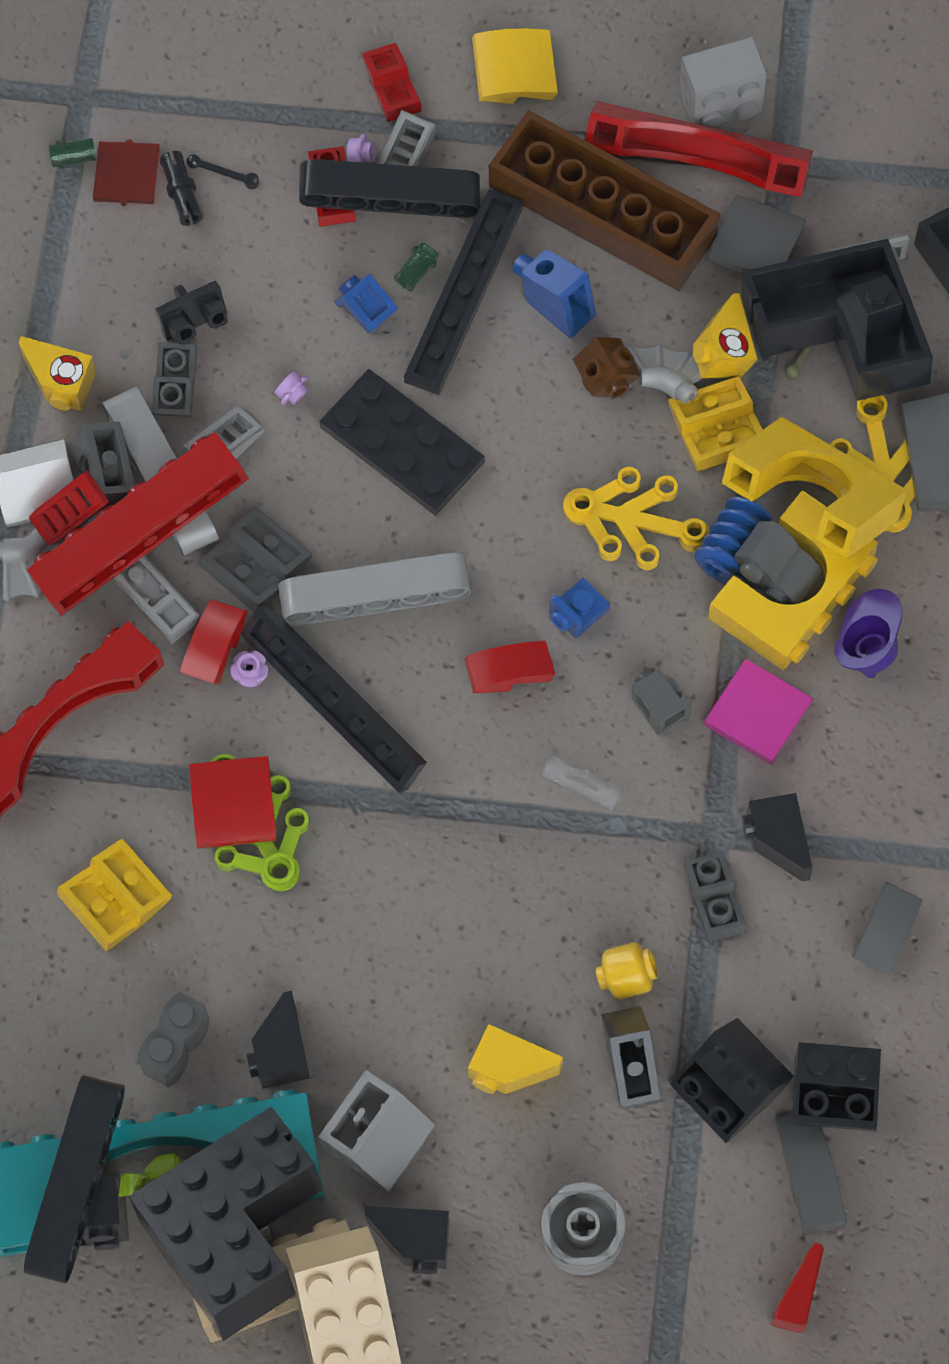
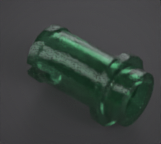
M93 138L60 143L59 140H55L54 145H48L52 167L59 166L60 170L64 169V165L96 161Z
M423 242L419 246H413L411 249L413 254L399 272L393 276L394 280L401 287L406 288L410 292L415 289V286L428 269L435 268L437 265L438 253L431 246Z

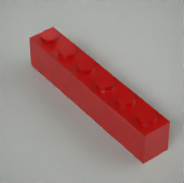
M216 432L210 436L201 437L191 445L190 450L184 455L163 464L159 472L147 482H140L134 485L128 491L125 498L115 505H108L100 510L96 515V519L88 525L71 531L65 537L62 544L52 551H45L37 556L33 561V565L26 570L50 604L63 616L249 480V478Z

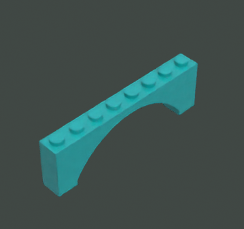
M295 1089L279 1091L274 1094V1098L258 1101L257 1097L240 1098L233 1102L234 1106L217 1108L215 1104L201 1105L195 1107L193 1113L177 1116L176 1112H163L152 1116L153 1120L136 1123L134 1119L117 1121L105 1164L128 1153L150 1147L172 1145L204 1149L272 1106L291 1131L293 1138L298 1140L314 1161L322 1183L306 1092L298 1094V1090ZM43 1134L32 1137L30 1139L31 1143L16 1146L14 1142H0V1257L27 1252L62 1137L55 1138L53 1134ZM324 1189L308 1200L325 1197Z

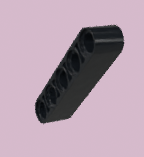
M311 159L302 162L299 166V202L302 205L314 208L469 218L476 216L480 209V175L473 171Z
M85 1075L81 1077L24 1261L25 1274L65 1284L69 1281L122 1108L125 1085Z

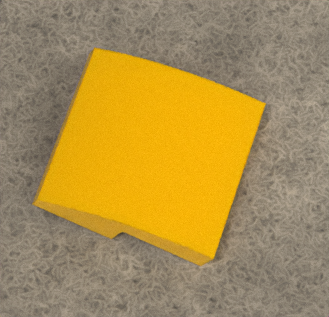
M529 28L501 29L473 35L472 42L479 101L514 104L518 97L553 101L558 94L550 30Z
M739 376L697 389L696 398L693 401L689 400L688 404L674 398L668 399L677 429L697 472L726 463L731 451L763 430L753 412V401Z
M120 839L91 858L89 867L60 885L57 890L58 897L106 952L136 931L172 899V894L123 839Z

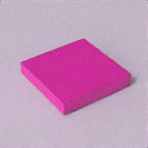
M745 659L705 719L704 726L772 765L812 704L813 698Z

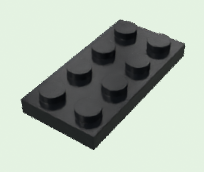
M370 369L355 382L319 421L322 430L435 516L485 463V456Z

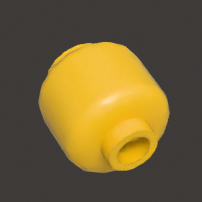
M630 942L605 950L601 958L602 966L596 967V976L602 991L609 989L613 997L618 1000L651 991L654 980L659 977L656 961L651 949H644L637 942Z

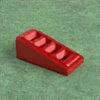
M87 470L29 515V519L46 544L53 546L65 539L71 531L82 526L110 501ZM78 488H80V490L83 492V494L92 506L89 507V505L86 503L84 498L77 490Z
M814 1243L813 1247L809 1249L773 1314L772 1326L801 1334L802 1331H805L824 1251L822 1244Z

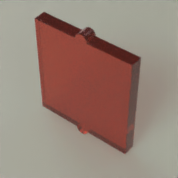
M128 139L126 142L99 141L93 201L120 203L121 206H126L127 203L154 204L160 145L133 143L131 139Z

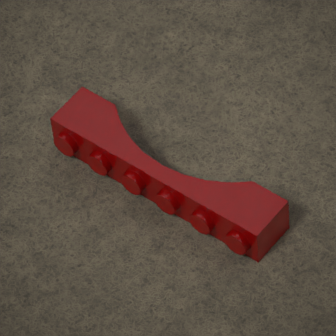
M599 101L590 112L585 141L609 154L652 157L699 165L736 176L766 190L800 198L806 186L813 156V150Z
M129 621L121 628L115 627L110 630L97 650L92 654L87 653L83 655L75 664L72 673L64 680L59 679L47 689L45 697L36 706L31 705L24 709L18 716L17 723L6 733H0V817L22 797L24 781L31 760L44 738L60 721L76 709L96 699L117 693L137 691L164 666L161 651Z

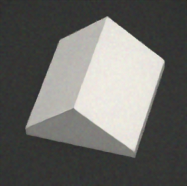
M65 440L0 455V506L7 528L31 522L29 515L74 480Z

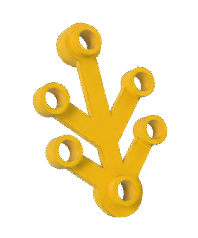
M881 395L857 401L856 415L862 423L866 424L873 461L852 448L851 443L846 439H835L830 445L835 448H844L847 451V455L894 482L909 462L906 438L904 437L903 444L893 457L889 459L882 425L888 407L886 398ZM873 408L877 411V414L868 415L864 410ZM912 475L911 479L903 487L907 490L899 520L886 529V532H900L910 524L912 518L910 503L915 498Z
M634 467L622 468L618 473L617 479L595 491L587 488H577L566 495L563 502L564 515L570 522L576 525H585L598 545L600 557L605 561H615L620 557L622 543L618 537L607 533L601 520L616 524L636 555L638 567L647 571L657 567L659 551L654 545L647 544L638 528L676 537L681 547L689 552H695L696 549L701 547L703 538L710 534V529L706 522L698 518H690L680 522L643 513L662 501L669 502L677 496L678 483L675 478L668 475L659 477L654 488L619 507L605 503L623 492L633 493L638 490L641 475ZM625 476H632L636 481L632 484H626L622 479ZM666 484L670 485L673 490L669 493H664L659 488ZM579 501H586L589 506L586 509H579L575 504ZM690 528H698L702 533L698 536H691L687 531ZM606 544H613L617 547V550L609 553L603 547ZM651 553L654 559L646 562L641 559V555Z

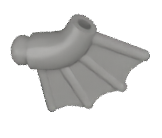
M660 344L651 348L627 347L634 357L635 366L639 370L640 386L661 390L675 400H680L685 404H688L689 400L693 401L696 398L697 388L693 384L702 378L698 364L695 362L690 351L675 352L663 348Z
M36 528L24 538H4V542L0 541V561L3 564V600L8 602L10 599L22 595L39 597L42 591L26 569L33 565V561L41 553L52 551L62 543L58 542L53 546L47 545Z

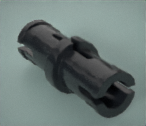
M172 151L175 159L172 163L170 154L167 152L160 157L159 161L168 182L166 187L168 196L174 199L182 225L190 226L188 219L190 215L193 224H197L203 219V214L200 211L194 193L196 191L194 179L188 176L182 153L180 151Z

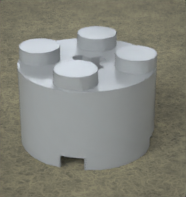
M580 1182L563 1187L547 1203L541 1219V1239L549 1259L558 1269L574 1275L596 1274L615 1262L622 1249L625 1234V1216L621 1205L605 1189L593 1183ZM579 1222H586L587 1229H591L588 1231V1236H580L579 1232L576 1231Z

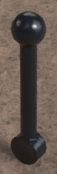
M191 154L187 157L186 163L192 169L200 167L244 182L248 189H255L259 185V178L255 173L244 175L202 161L196 154Z

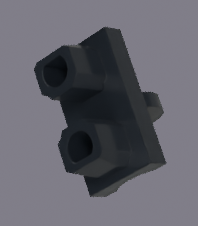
M216 280L188 293L183 285L175 286L174 293L176 299L155 308L165 339L169 341L174 338L181 345L194 340V337L197 335L195 328L207 323L210 328L217 329L228 323L222 291Z

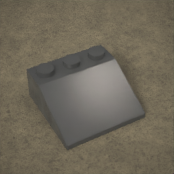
M949 393L902 403L901 405L917 511L949 510Z

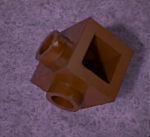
M596 337L572 359L583 378L584 387L594 397H610L611 399L621 397L629 391V385L640 376L634 364V357L625 347L621 338Z

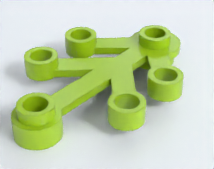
M220 754L214 757L211 762L236 758L230 754ZM281 775L271 777L272 787L279 783L286 786L285 791L281 794L272 792L275 823L282 802L287 800L291 794L289 780ZM293 808L287 812L285 816L287 829L279 850H277L273 841L249 843L257 846L263 858L237 853V850L231 845L220 846L214 854L217 867L225 872L237 868L259 874L265 886L273 891L282 892L291 889L296 885L300 877L299 863L294 858V854L301 834L305 833L309 828L308 814L301 808ZM295 816L304 818V823L299 827L290 824L291 819ZM231 853L234 855V859L230 863H222L220 861L221 855ZM282 867L287 869L288 873L284 878H276L273 875L274 871Z

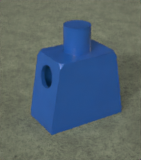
M544 250L535 259L527 254H522L515 261L513 272L522 279L527 302L571 339L596 316L590 279L586 272L550 250Z

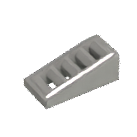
M401 110L377 164L404 165L391 159L393 154L410 160L408 165L404 166L419 167L436 135V125ZM406 130L421 135L419 141L404 135ZM400 141L415 147L414 152L412 153L398 147Z
M237 405L184 444L183 455L190 450L191 445L196 440L216 432L235 459H237L264 433L265 427ZM234 423L245 431L243 435L232 427ZM224 433V434H225L228 438H230L233 442H232V443L228 442V441H227L223 436H221V435Z

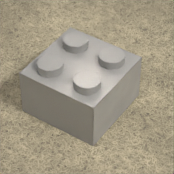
M749 37L681 58L679 97L689 122L717 128L725 122L735 119H750L757 113L762 112L767 73L753 38Z

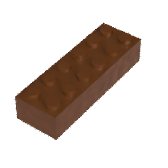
M527 110L488 165L489 188L522 200L524 207L677 291L681 290L718 235L720 213L530 110Z

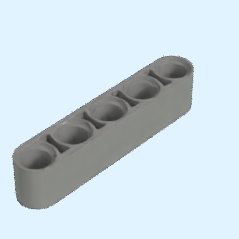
M136 386L102 402L109 422L121 423L128 457L142 482H147L155 476L161 466L169 460L177 459ZM205 511L173 534L172 538L181 554L186 556L217 541L218 535Z
M455 552L287 578L278 584L282 616L290 626L309 625L455 602L471 595L466 558L464 554Z

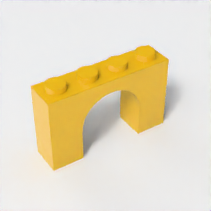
M784 417L779 418L729 453L722 480L723 485L751 502L758 499L774 486L788 481L810 482L829 490L838 499L824 509L816 541L846 559L899 520L907 493L905 488Z
M803 490L779 518V524L792 535L799 547L808 553L822 569L824 584L820 591L811 599L799 604H779L765 598L733 575L710 603L708 619L782 671L792 661L797 664L804 657L810 646L807 641L814 633L818 635L823 633L832 620L831 611L837 604L844 606L855 591L854 582L860 575L866 578L878 562V558L875 557L878 542L874 539L848 559L816 541L823 511L827 507Z

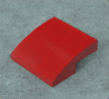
M268 756L189 764L197 849L277 841Z

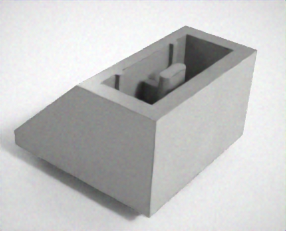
M365 1070L318 1138L323 1150L387 1193H390L435 1128V1124L399 1091Z

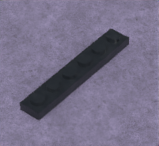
M488 189L404 374V383L440 395L523 210L522 200Z
M268 603L258 606L241 632V636L256 651L262 653L266 661L398 793L408 790L427 764V761Z

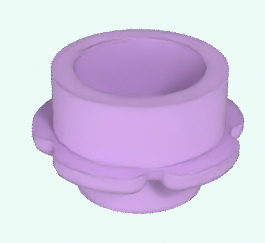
M361 134L360 138L349 139L347 145V160L349 162H375L374 142H369L365 134Z
M293 371L283 380L274 392L281 399V404L285 405L289 401L294 406L306 394L308 388L304 383L307 381V376L301 377L297 372Z
M248 651L239 652L233 658L234 664L230 666L232 678L245 687L258 686L267 677L269 671L268 665L265 664V656L258 651H252L251 653H248ZM251 665L253 666V669L251 671H247L246 666Z

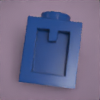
M370 273L360 279L356 275L349 278L338 288L341 295L334 301L338 307L344 305L367 334L377 328L398 309L397 305Z
M584 577L561 597L555 594L549 599L550 620L560 631H568L575 639L610 610V603Z

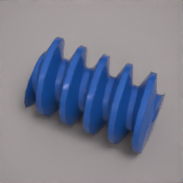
M731 497L726 501L725 510L718 514V522L711 525L710 534L703 538L702 546L696 549L694 554L699 567L710 577L722 584H727L732 577V574L728 571L740 573L739 569L741 567L734 556L760 521H772L770 512L764 507L741 497Z

